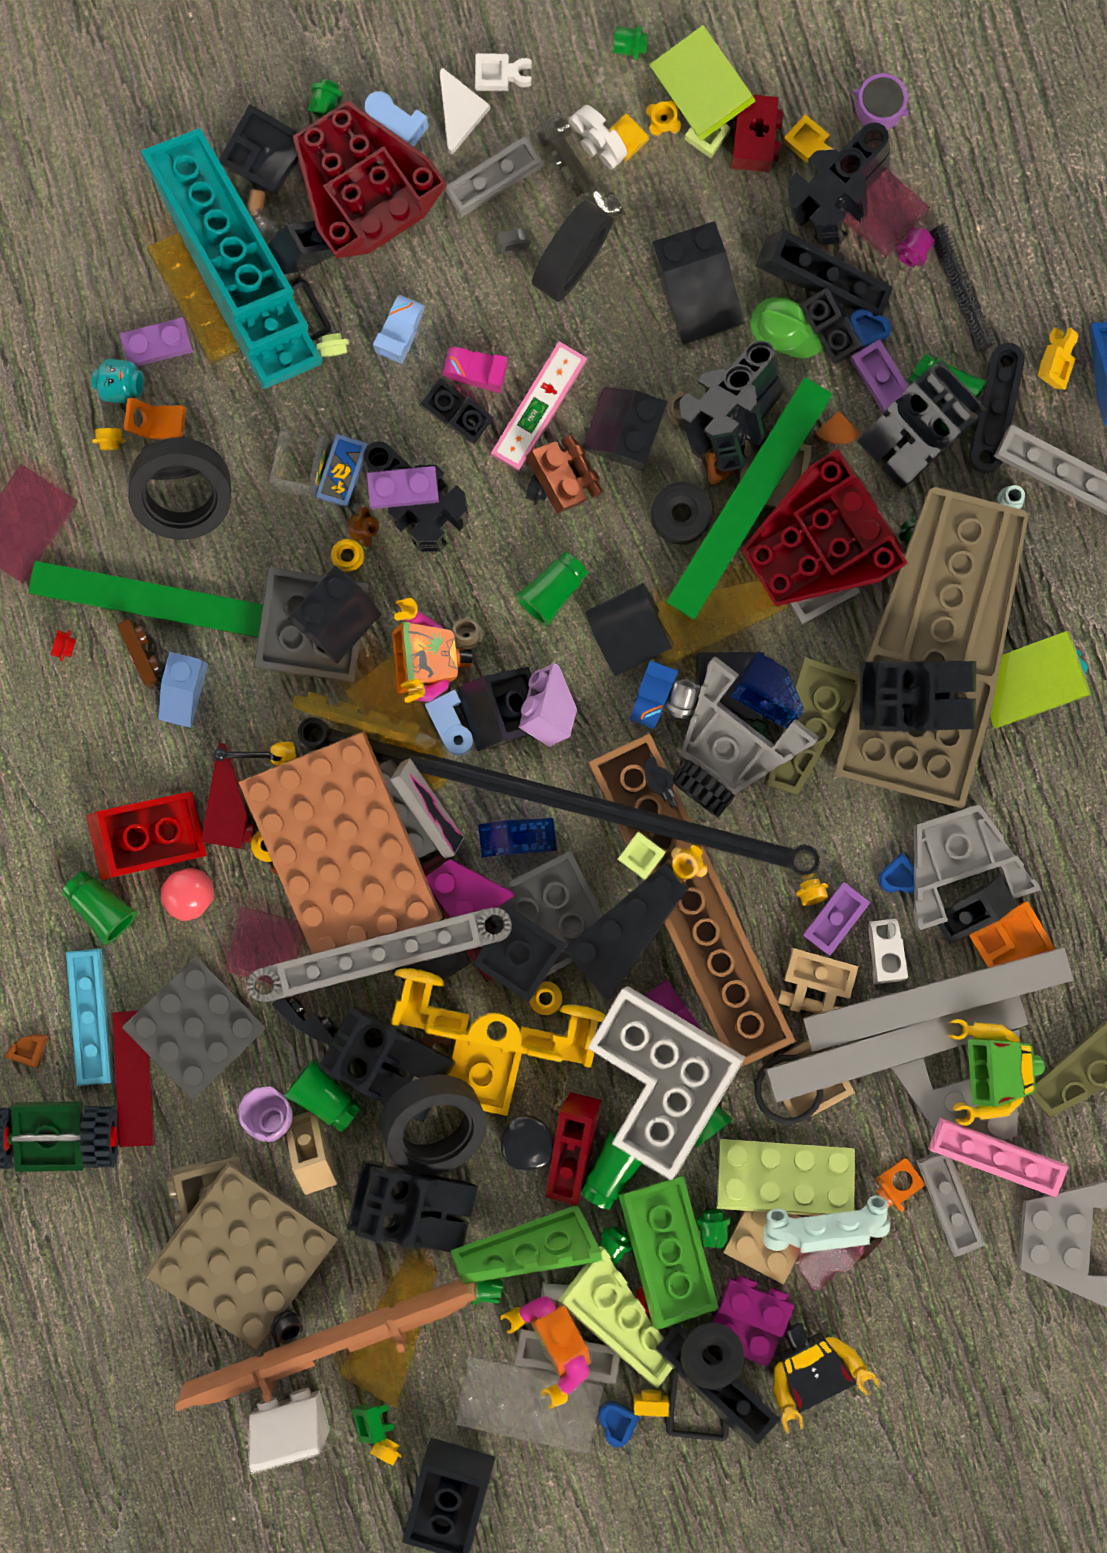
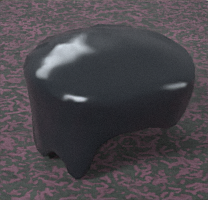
M528 1115L519 1116L509 1121L501 1138V1152L505 1161L511 1167L522 1170L538 1169L544 1167L549 1162L553 1139L548 1126L540 1119Z

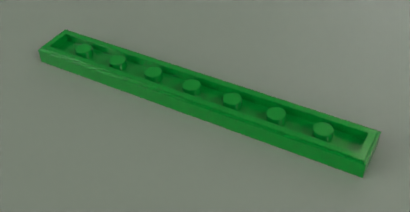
M804 377L666 601L667 605L693 621L696 619L833 393Z
M39 561L34 562L28 590L30 595L258 638L263 604Z

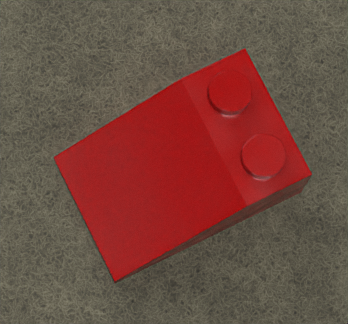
M192 791L100 810L86 815L100 880L207 856L205 844L201 842L202 831Z

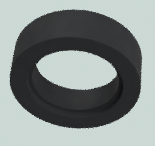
M588 199L582 201L567 217L546 248L533 274L532 285L556 302L564 299L579 282L601 249L612 227L613 216Z
M168 438L157 441L146 447L132 464L128 491L130 508L136 519L146 529L159 536L175 540H188L206 535L223 522L230 508L231 476L227 464L213 448L197 440ZM170 466H187L200 471L208 478L213 487V493L210 499L196 510L174 512L159 506L151 498L147 490V484L151 477L161 469Z
M430 1075L409 1082L390 1097L381 1113L380 1130L389 1155L397 1166L410 1173L432 1175L454 1169L472 1157L485 1138L487 1120L475 1091L467 1082L450 1075ZM438 1105H452L464 1112L460 1126L443 1140L431 1144H413L403 1138V1132L407 1123L425 1109Z

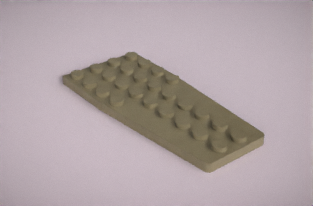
M938 487L928 490L904 554L909 564L899 569L866 661H976V692H954V698H976V729L908 732L859 730V677L834 768V775L964 809L992 710L1028 522V514L1025 510Z

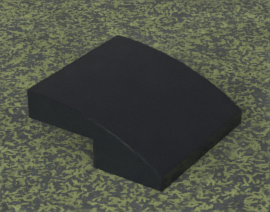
M644 583L587 610L585 613L595 639L615 676L672 649L674 645L673 640L658 616L660 610Z

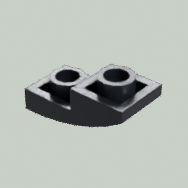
M830 288L823 289L799 304L814 334L819 335L834 364L841 362L865 347Z
M441 378L436 381L419 404L436 419L473 444L477 442L494 419L491 414L469 397L465 398Z
M294 996L291 999L289 997L278 999L272 1003L275 1009L298 1030L330 1045L336 1036L334 1032L338 1029L326 1014L321 1017L318 1013H314L308 1019H305L303 1014L306 1010Z

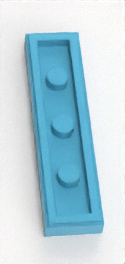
M102 948L66 952L77 1086L112 1083Z

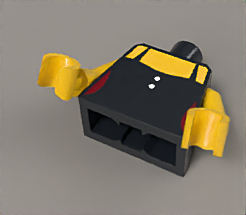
M801 1322L786 1328L784 1335L790 1348L779 1353L781 1361L775 1366L773 1393L779 1411L783 1414L782 1424L786 1433H790L787 1425L790 1419L798 1420L802 1430L803 1419L800 1414L801 1412L856 1384L865 1395H869L864 1388L866 1380L873 1379L878 1387H880L879 1379L875 1374L867 1371V1366L854 1348L836 1337L825 1338L821 1332L808 1337Z

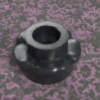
M533 473L525 499L534 501L533 505H537L538 500L545 501L547 495L535 473Z
M288 1311L279 1313L271 1324L272 1337L277 1338L280 1343H290L297 1339L303 1331L301 1316L296 1315L295 1312Z

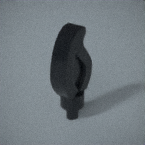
M654 756L649 757L645 763L647 784L654 793L661 795L664 802L668 801L671 808L677 805L674 799L676 794L673 790V777L668 770L655 764Z

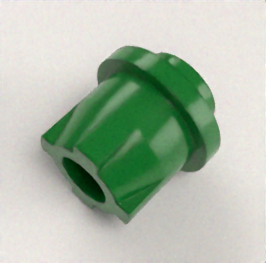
M637 25V29L616 27L613 54L633 56L634 60H639L640 53L646 54L648 33H642L643 26Z
M320 79L319 83H312L310 90L313 93L307 111L321 118L334 110L337 102L341 101L343 93L338 90V84L326 79Z
M706 1209L703 1211V1215L697 1217V1225L700 1226L702 1247L723 1248L728 1243L727 1225L731 1223L729 1215L723 1214V1210Z
M613 1226V1228L603 1229L599 1246L605 1248L611 1257V1262L616 1267L625 1252L631 1251L632 1245L629 1240V1233L620 1227Z
M501 1278L477 1281L476 1300L471 1301L470 1304L477 1305L478 1302L499 1304L503 1287Z

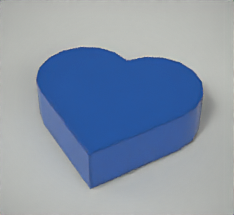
M858 309L850 317L852 325L865 346L864 348L878 340L884 342L891 333V323L884 316H874L868 310Z
M900 853L879 873L878 884L880 888L889 893L899 890L907 894L914 893V865L903 853Z
M606 1401L601 1405L598 1412L599 1421L605 1427V1439L614 1447L626 1445L633 1434L640 1415H634L633 1409L616 1401Z

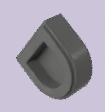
M527 229L497 232L495 242L497 253L500 255L523 250L531 243Z

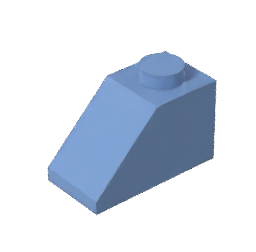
M169 652L161 682L158 720L192 728L208 664L205 661Z

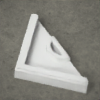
M442 68L440 79L448 152L453 155L490 110V105Z

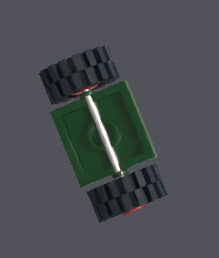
M82 1101L14 1102L11 1108H0V1169H9L13 1162L12 1158H14V1172L83 1171L85 1167H115L119 1154L118 1111L116 1106H87L84 1109V1113Z

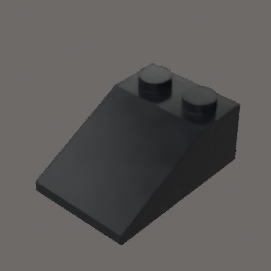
M715 221L652 242L650 254L682 345L744 325L745 322L728 257Z
M430 1438L421 1465L402 1543L435 1553H470L496 1457Z

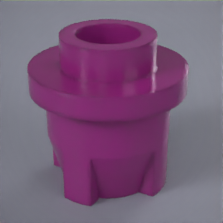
M913 226L905 240L900 241L896 246L899 260L909 267H915V265L923 266L927 260L926 254L935 240L926 229Z

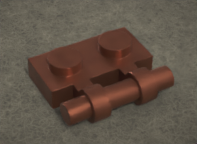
M569 435L561 440L566 450L563 453L555 441L531 450L525 456L557 514L585 502L588 498L583 489L587 488L592 499L604 493L598 483L600 478L596 470H591L584 457L586 455L582 445L576 443L573 435ZM570 463H573L580 478H576L569 466Z

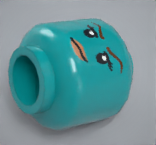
M105 359L99 368L93 371L92 387L97 390L102 401L127 404L128 398L136 399V397H140L142 394L144 377L142 371L138 370L134 362Z

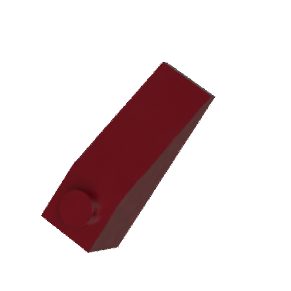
M218 743V748H223L226 752H232L229 745ZM226 758L222 762L215 760L201 842L245 850L246 843L251 844L255 825L250 823L251 816L245 796L239 785L240 778L234 758Z
M570 1092L559 1112L546 1198L578 1206L597 1133L602 1100Z

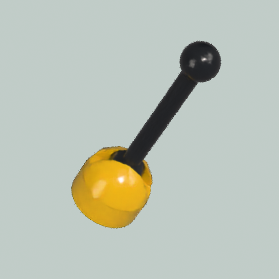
M278 742L270 748L269 752H226L225 749L218 748L214 751V758L219 762L224 761L226 758H269L274 766H278L295 759L296 751L293 742Z

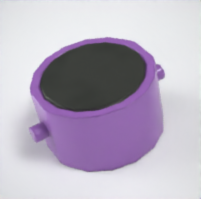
M885 73L873 75L864 81L860 90L855 88L853 95L858 96L855 103L856 116L864 126L868 123L876 122L884 125L889 130L897 125L902 115L907 117L910 110L905 109L908 101L906 87L901 80L893 75Z

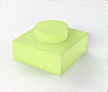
M724 124L702 141L691 127L686 133L684 140L712 158L730 133L731 127Z
M638 832L617 860L645 880L666 852Z

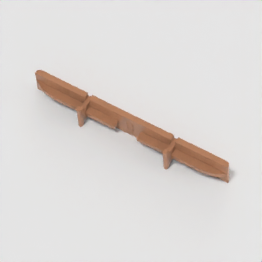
M461 1279L395 1303V1306L392 1308L389 1306L267 1351L261 1357L257 1355L187 1381L182 1385L175 1409L180 1411L193 1405L201 1406L220 1402L257 1387H261L263 1391L262 1397L268 1403L271 1401L276 1380L313 1367L316 1364V1359L348 1348L349 1352H353L394 1337L397 1350L402 1353L405 1350L407 1331L449 1316L463 1308L468 1302L476 1300L477 1282L463 1284Z

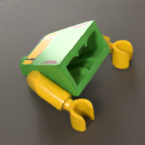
M961 1019L949 1021L948 1023H958L962 1027L960 1035H947L949 1038L959 1040L967 1035L973 1036V1039H968L972 1105H978V1107L971 1108L964 1102L954 1104L952 1108L955 1111L968 1110L965 1118H958L955 1121L967 1126L973 1122L975 1117H980L981 1120L1009 1116L1023 1102L1024 1096L1034 1093L1036 1089L1035 1076L1041 1075L1044 1072L1045 1065L1043 1059L1038 1055L1033 1056V1047L1030 1044L1020 1043L1019 1036L1001 1024L974 1022V1026L967 1025Z

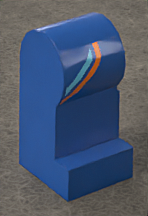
M653 661L649 662L635 699L636 703L631 713L630 721L652 729L655 728L678 673L677 670Z

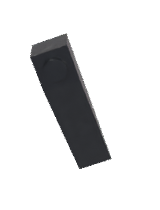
M784 229L766 237L755 265L785 282L816 294L828 287L839 303L856 310H868L874 316H883L893 287Z
M677 1323L655 1350L751 1448L755 1449L779 1422L780 1418L737 1378L727 1386L719 1389H706L693 1383L685 1374L681 1364L682 1346L689 1333ZM704 1349L703 1359L708 1365L716 1366L720 1364L712 1354Z

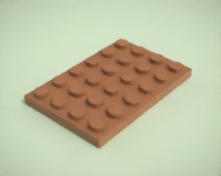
M365 731L239 782L312 954L423 926L442 919V914Z

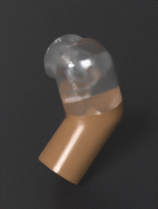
M251 190L246 209L261 235L270 238L275 233L276 224L273 220H268V217L263 212L266 194L259 190Z

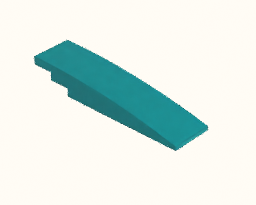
M201 128L141 150V156L196 267L262 389L264 390L320 366L323 359L307 332L308 324L293 299L294 291Z

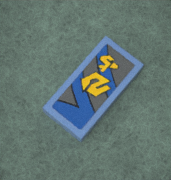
M336 434L316 494L318 499L349 508L364 462L363 453L368 445L367 443Z

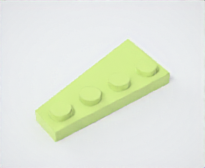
M599 1246L603 1261L585 1264L558 1299V1302L564 1305L570 1313L652 1386L658 1388L673 1369L655 1350L664 1338L658 1329L653 1328V1324L644 1312L645 1309L626 1285V1280L611 1262V1257L605 1248Z

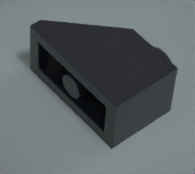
M315 221L286 225L267 244L284 275L305 271L334 256L318 233Z
M999 877L945 907L944 911L948 921L938 924L949 944H952L999 921L1018 905L1002 878Z

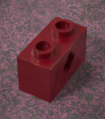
M753 95L756 101L737 114L735 118L731 169L770 173L773 161H779L781 141H775L776 129H782L784 109H778L779 97ZM754 130H760L762 137H756Z

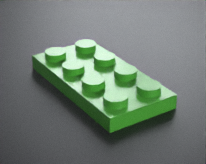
M677 1176L673 1180L667 1179L618 1194L653 1328L661 1329L718 1310L717 1299L684 1176Z

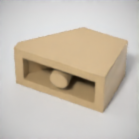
M310 1111L294 1116L286 1136L292 1169L304 1194L307 1195L336 1185L337 1180L333 1160L319 1117Z

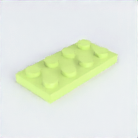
M720 1139L717 1209L769 1212L777 1208L784 1210L787 1214L812 1216L854 1211L855 1148Z

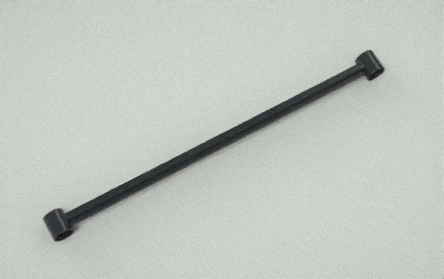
M309 717L303 720L297 731L301 743L312 751L354 735L331 729L325 722L316 717ZM314 728H322L323 735L321 739L317 742H310V732ZM367 738L378 762H384L393 758L396 766H399L401 762L410 758L418 771L424 774L790 869L791 873L799 879L812 878L819 870V853L810 845L803 844L793 849ZM806 853L812 856L814 866L807 871L799 870L794 864V860L799 854Z

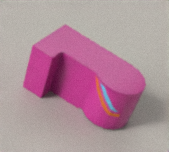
M449 347L442 374L449 379L501 394L508 360L507 357L496 354L491 356L479 352L474 353L459 347Z

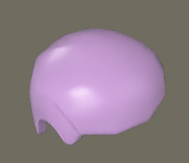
M273 1087L254 1088L244 1095L238 1107L241 1126L248 1134L262 1142L278 1140L287 1133L293 1121L292 1106L287 1098Z

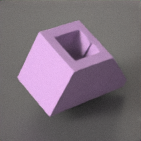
M552 663L541 670H536L530 677L528 683L530 688L527 699L521 708L522 717L519 725L520 729L548 747L570 737L577 712L576 705L559 665Z

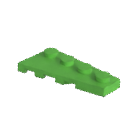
M579 1206L569 1207L451 1250L452 1260L463 1284L603 1261L601 1250Z

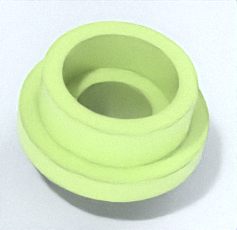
M341 333L321 336L322 342L316 344L317 349L321 351V357L337 356L348 353L346 345H349V339H342Z

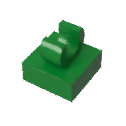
M362 1404L351 1408L359 1442L376 1444L386 1440L384 1432H389L395 1427L394 1423H381V1414L390 1410L388 1405L374 1406Z

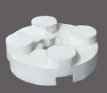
M584 105L568 119L571 126L583 136L584 139L580 143L584 150L592 157L598 154L602 162L610 170H613L627 155L626 147L620 136L614 129L609 131L603 125L606 119L591 106Z

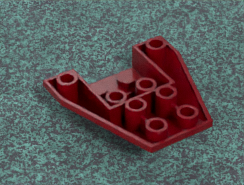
M349 101L341 104L293 136L317 231L335 258L364 255L373 252L422 220L447 187L446 182L428 157Z
M838 448L807 468L742 548L743 554L776 607L877 583L909 564L891 527L860 477Z

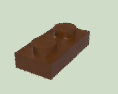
M130 619L117 624L144 685L148 688H153L161 684L162 681L159 674L163 673V670L156 655L150 656L145 644L149 643V639L142 625L136 626Z

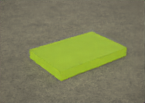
M704 25L649 64L701 141L756 101Z
M1069 631L1002 655L990 714L994 729L1091 695Z

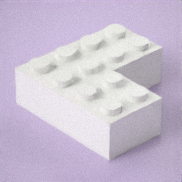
M629 986L623 988L588 1047L593 1052L647 1084L612 1144L670 1180H673L743 1063L745 1056Z

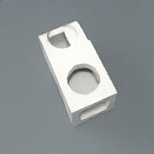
M894 918L870 921L868 930L874 985L906 980L908 973L898 920Z

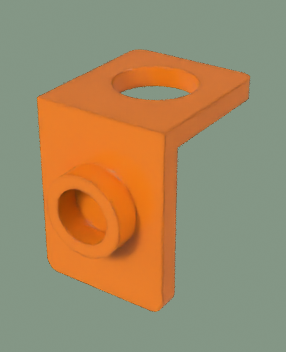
M128 398L124 430L146 439L183 438L187 409L182 405L152 406L135 398ZM137 408L140 409L143 415V422L140 427L135 425L133 418Z
M903 1158L874 1179L880 1187L876 1191L878 1196L887 1199L888 1208L893 1205L900 1212L905 1210L901 1203L925 1185L922 1178L906 1158ZM899 1171H906L911 1175L912 1183L906 1190H898L893 1185V1176Z

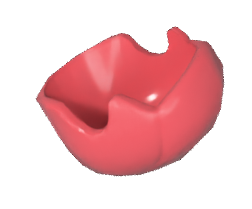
M194 867L175 871L165 880L161 888L162 906L170 916L181 921H189L201 916L212 903L215 896L213 881L204 871Z

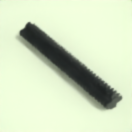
M942 223L929 231V233H931L930 235L935 240L934 244L936 245L934 247L937 248V254L941 255L939 258L942 259V266H945L944 270H947L945 273L948 274V280L952 281L950 282V285H953L951 288L954 289V295L958 296L956 299L959 300L958 303L960 304L959 307L962 308L961 311H964L962 314L967 319L965 320L968 323L967 326H970L968 329L972 330L970 333L973 334V341H976L975 345H978L976 348L979 349L978 352H981L993 346L996 342L992 343L995 339L990 340L993 336L988 335L991 333V331L987 332L990 327L985 328L988 323L984 324L987 320H982L985 318V316L981 317L983 312L979 313L982 308L978 309L980 305L976 306L979 301L975 302L974 300L977 297L973 298L976 294H971L974 290L970 291L973 286L968 287L971 282L967 283L969 278L965 279L968 274L963 275L966 273V271L962 272L965 267L960 268L963 263L959 264L962 260H957L960 256L956 257L958 252L954 253L957 248L953 249V247L956 245L951 246L954 242H950L952 237L948 238L951 233L946 234L949 229L945 231L948 226L943 227L946 223Z

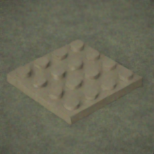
M228 1162L147 1269L145 1275L149 1280L257 1349L271 1330V1324L275 1316L287 1309L337 1242L338 1238L324 1226Z

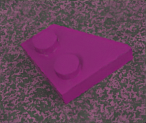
M449 859L426 876L431 891L450 918L488 908H499L516 895L511 889L502 887L489 880L488 877L468 869L465 865L454 859Z

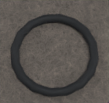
M780 1055L770 1059L759 1070L754 1082V1097L759 1109L769 1119L780 1124H798L809 1119L818 1110L823 1098V1089L816 1090L813 1105L804 1114L796 1117L779 1116L774 1114L765 1105L761 1095V1083L765 1076L764 1069L781 1062H790L802 1058L798 1055Z

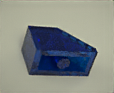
M757 652L745 667L731 696L785 729L795 719L798 720L805 710L787 668L760 652Z
M554 818L504 820L478 824L481 858L557 851Z

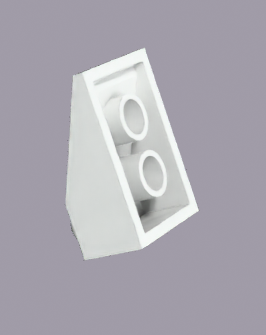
M304 1388L290 1393L289 1399L277 1401V1397H272L268 1403L264 1400L257 1403V1408H254L250 1414L249 1468L251 1473L320 1454L330 1431L320 1390L310 1392L309 1388Z

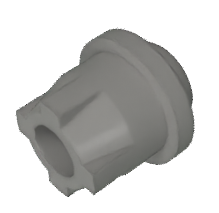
M687 679L674 681L671 695L665 702V707L670 710L669 713L674 717L687 719L689 715H694L700 685H696Z

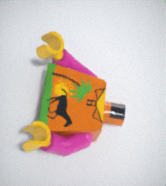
M414 599L396 600L395 603L400 606L401 612L395 613L394 617L398 621H405L392 631L397 693H409V696L404 698L406 703L414 700L430 702L448 689L449 683L457 678L458 668L471 667L473 660L471 649L456 648L454 633L451 630L443 629L442 625L421 613Z
M539 1297L522 1307L511 1309L503 1314L500 1319L507 1318L510 1321L512 1328L507 1330L509 1334L530 1322L560 1378L557 1384L544 1388L541 1391L542 1397L550 1395L551 1404L548 1406V1409L567 1402L568 1394L573 1392L588 1377V1365L591 1362L588 1348L565 1306H556L549 1297Z

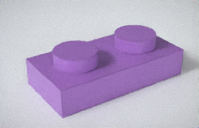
M184 317L120 333L126 360L134 362L136 366L194 352Z
M881 340L851 356L852 364L883 413L907 391L908 384Z
M435 466L367 473L371 509L439 502Z
M842 882L802 936L830 956L870 902L845 882Z

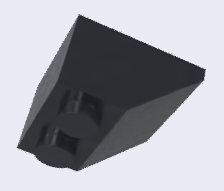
M604 387L583 443V449L592 454L644 472L668 401L637 390Z
M334 565L291 613L287 620L338 664L379 618L381 613L361 587Z
M529 667L482 676L457 688L477 751L502 746L531 736L519 728L522 717L521 708L527 699L530 688L528 683L532 676Z

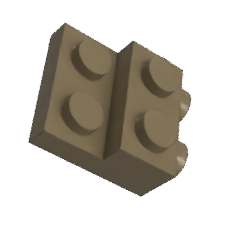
M239 1156L208 1164L202 1161L171 1169L173 1178L166 1179L170 1200L177 1198L179 1211L173 1212L176 1229L180 1227L228 1162L243 1172Z

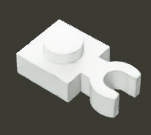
M476 54V91H508V82H515L520 87L531 86V77H523L519 74V71L522 69H531V60L521 58L515 63H509L508 54Z

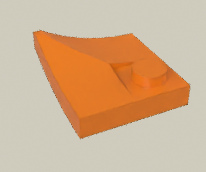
M1027 900L1019 904L999 921L969 935L987 967L1055 949Z

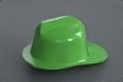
M773 297L757 305L752 313L750 322L752 334L757 341L769 342L773 345L774 350L791 357L803 359L813 357L824 347L819 335L814 334L798 302L787 298Z

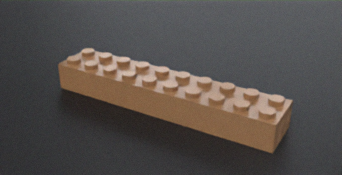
M650 733L588 762V766L604 800L692 822L674 783L673 790L676 794L674 799L677 805L671 808L668 801L664 802L661 795L654 793L647 784L645 763L649 757L654 756L655 764L667 770ZM616 824L626 847L639 832L666 852L648 877L666 862L673 868L671 852L675 847L685 849L693 845V843ZM700 846L703 849V863L708 867V871L703 877L695 875L690 879H682L689 889L663 925L717 1040L745 1056L740 1066L741 1068L796 1041L704 847ZM687 859V862L689 864H692V861L690 859Z

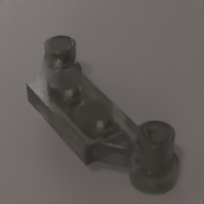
M558 110L548 117L549 121L533 130L543 148L550 145L553 149L549 154L559 170L565 168L571 178L567 182L575 196L578 198L582 195L585 200H590L612 215L613 221L624 216L625 211L612 191L604 197L600 196L597 187L565 139L573 133V130L563 113Z

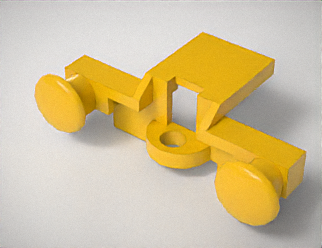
M412 968L398 969L394 973L398 977L405 978L401 999L396 998L391 1019L392 1025L399 1026V1024L416 1027L424 1029L425 1032L455 1039L451 1058L456 1063L449 1075L464 1080L473 1088L483 1111L508 1116L522 1053L562 1062V1060L576 1062L589 1068L592 1066L595 1052L588 1047L595 1037L598 1021L603 1022L607 1016L601 1011L574 1004L562 1006L559 1011L570 1015L566 1035L521 1026L519 1031L518 1026L512 1019L501 1013H487L479 1016L471 1024L469 1030H466L469 1014L428 1005L432 986H444L442 978L430 972ZM494 1021L503 1022L506 1027L505 1035L498 1040H493L487 1035L488 1025Z

